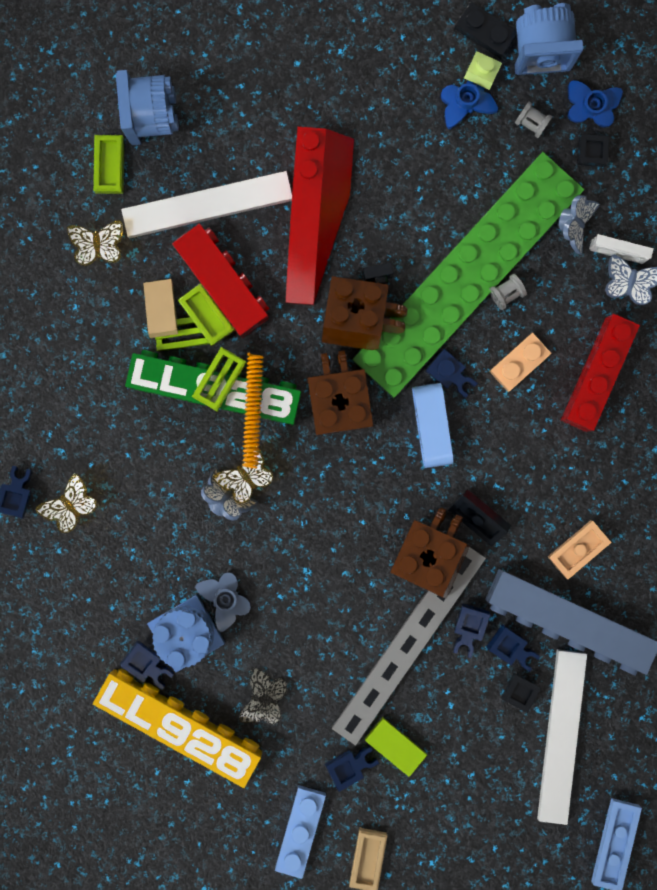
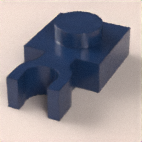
M445 349L425 371L438 383H441L445 389L454 384L457 392L463 398L468 396L462 390L463 383L468 382L473 387L478 384L472 378L464 377L460 374L466 367Z
M12 466L10 472L11 485L2 484L0 488V514L24 519L32 493L30 490L24 489V486L30 481L32 471L27 469L25 477L18 479L16 477L18 468Z
M462 603L454 633L460 634L461 637L456 640L453 653L457 654L458 648L461 645H467L469 647L467 657H472L474 651L473 639L482 641L490 618V611Z
M503 624L486 646L490 652L511 666L518 659L519 664L529 672L532 668L525 663L526 658L529 656H533L537 660L540 658L533 650L529 648L524 649L528 642Z
M138 640L120 662L122 668L142 682L149 675L153 678L155 685L161 689L165 687V684L158 679L159 675L165 673L171 678L174 675L173 671L168 667L157 665L161 660L157 653Z
M367 745L362 748L355 757L348 750L324 764L339 792L363 779L364 777L361 772L363 768H372L379 764L376 758L365 761L366 754L373 751L371 746Z

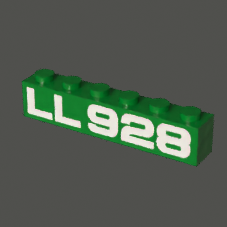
M142 350L141 355L132 354L125 387L205 405L193 398L192 395L210 365L197 362L196 367L185 365V359L169 356V360L166 361L158 359V353ZM229 369L211 402H216L234 370ZM214 372L201 396L204 398L217 379L219 372ZM240 373L220 409L240 414L247 412L245 411V408H247L245 404L248 402L245 401L247 399L245 395L248 394L246 392L248 389L246 388V385H248L246 381L249 379L241 378ZM253 377L263 380L262 382H255L262 383V386L257 387L263 390L254 391L262 393L261 396H256L261 397V400H254L262 403L261 405H255L261 407L257 411L262 413L253 415H260L263 419L294 425L302 393L296 390L297 385L280 381V385L277 386L268 384L269 378Z

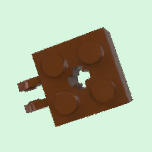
M332 276L323 325L322 343L367 350L379 349L382 332L402 334L406 326L404 322L387 319L384 316L404 318L407 315L408 309L404 305L386 302L388 285Z
M345 350L338 351V363L341 367V373L330 374L329 356H327V353L321 354L324 375L308 378L316 436L373 427L365 369L348 372ZM336 396H342L343 399L348 400V406L344 405L345 410L340 411L338 406L332 405V400L336 401Z
M440 507L430 527L416 520L413 521L390 573L447 599L470 546L455 539L463 519L459 515L453 518L447 535L438 531L446 517V509ZM430 552H434L433 557L437 559L434 565L430 563V567H426L425 556L427 554L430 555Z

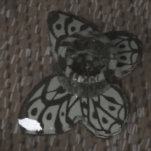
M251 668L249 681L254 694L251 696L253 700L244 707L240 713L239 720L243 723H258L264 719L268 724L275 725L281 719L278 700L286 695L288 690L287 683L281 678L271 681L267 673L257 668Z

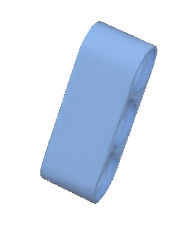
M441 383L412 387L424 468L453 464L452 446Z

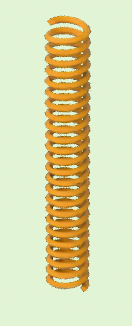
M249 352L247 353L249 356L247 358L249 361L247 362V365H249L247 369L249 371L246 372L248 374L246 378L249 379L246 381L248 384L246 385V388H248L246 392L248 394L245 395L247 397L245 401L248 402L245 404L247 407L245 408V411H247L245 416L248 417L244 418L246 420L244 424L247 425L244 429L247 431L243 432L246 434L243 438L247 439L243 441L245 443L243 447L246 448L243 452L248 454L242 455L245 457L242 461L246 462L242 466L257 469L258 467L255 465L259 464L256 461L259 458L256 456L259 453L254 451L260 450L257 448L260 444L255 443L259 442L260 439L254 437H260V434H257L260 430L254 428L261 427L257 424L261 421L256 420L260 419L261 416L253 414L262 413L257 411L261 407L255 406L262 403L254 401L261 400V397L256 396H261L262 393L254 391L263 390L257 387L262 386V383H255L262 382L263 380L253 377L263 376L262 374H256L262 373L263 370L254 368H263L264 366L254 363H263V360L255 359H263L264 357L253 355Z

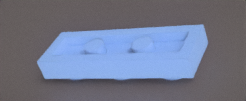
M298 785L275 866L276 872L303 878L325 801V792Z
M611 798L591 880L594 886L610 890L623 889L642 810L638 804Z

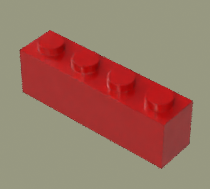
M199 223L173 242L172 245L243 339L269 319L266 314L269 307L260 295L255 298L249 291L253 286L243 273L238 276L232 268L236 263L226 250L222 253L215 245L219 240L210 228L204 230Z
M616 314L605 318L560 421L585 432L594 431L640 325Z

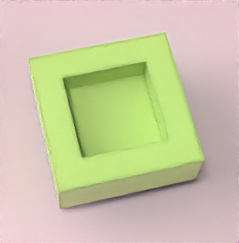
M476 51L464 79L490 90L502 63Z

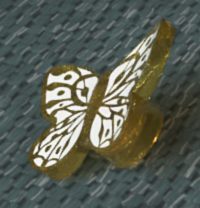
M114 221L106 225L99 232L94 231V233L76 225H69L67 227L71 243L78 248L74 255L75 261L78 264L88 266L94 263L97 258L103 259L108 263H116L122 257L121 250L117 246L122 239L123 224L121 221Z
M260 450L254 451L259 453L256 456L259 458V460H256L259 464L255 465L258 467L257 469L241 465L237 467V470H225L213 476V480L226 491H233L232 495L236 503H246L251 498L255 487H266L273 481V473L263 468L264 458Z
M73 474L66 485L64 495H61L60 499L41 503L35 510L49 521L57 520V527L60 532L69 533L77 526L80 515H88L96 510L97 501L91 496H86L87 487L78 474Z

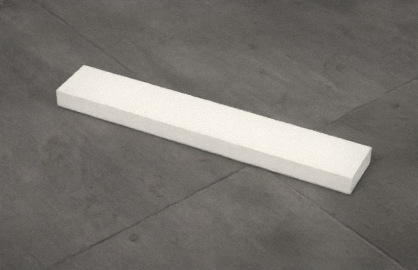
M287 171L121 210L127 237L133 238L292 201V193Z
M557 649L537 816L540 822L568 824L587 654L584 652Z

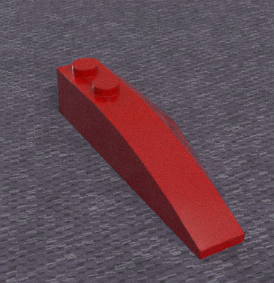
M297 126L285 303L314 305L350 197L354 139L325 128Z

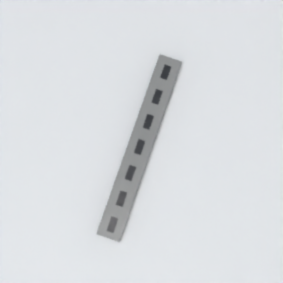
M469 547L447 599L427 590L332 726L335 732L356 746L486 559Z

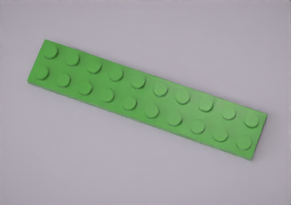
M542 152L405 301L403 305L408 309L406 317L390 318L404 322L406 325L404 333L382 332L379 349H362L352 361L361 369H365V373L394 399L490 294L489 288L492 286L496 287L554 224L562 211L572 204L573 199L585 189Z

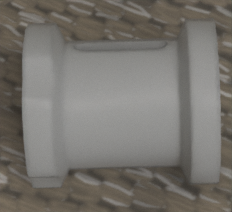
M529 101L515 124L524 125L535 133V137L539 138L553 116L544 115L533 108V103Z
M515 274L510 275L509 280L498 287L492 286L489 288L492 299L501 310H504L506 304L519 296L523 298L527 295L523 283Z

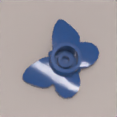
M573 80L568 84V98L574 105L568 111L567 117L574 123H581L588 118H593L598 126L603 128L609 127L614 121L612 110L618 106L623 91L617 87L604 91H591L584 83Z
M467 81L466 84L460 87L449 85L442 90L441 100L448 105L445 109V124L448 129L458 125L468 112L476 111L484 114H495L498 112L496 102L489 93L484 92V87Z

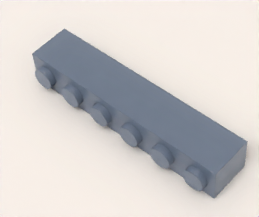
M500 569L485 598L488 603L492 604L490 607L492 611L503 616L510 612L517 616V622L532 628L534 623L543 628V634L558 640L559 635L569 639V646L584 652L585 648L595 651L594 657L608 664L613 659L621 663L620 669L635 676L638 671L647 675L657 654V641Z

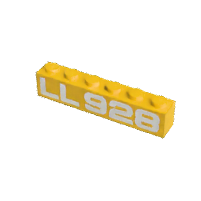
M114 669L109 673L93 702L94 706L240 787L245 788L262 756V750L258 749L260 746L249 738H244V740L234 735L235 732L228 726L223 724L217 726L209 721L210 718L206 714L198 710L192 712L184 708L185 704L179 699L172 696L166 698L159 694L160 690L149 683H144L143 685L134 680L135 676L124 669H119V671Z

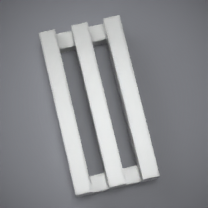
M598 234L591 240L589 249L590 251L609 256L615 254L622 259L643 264L651 259L654 248Z

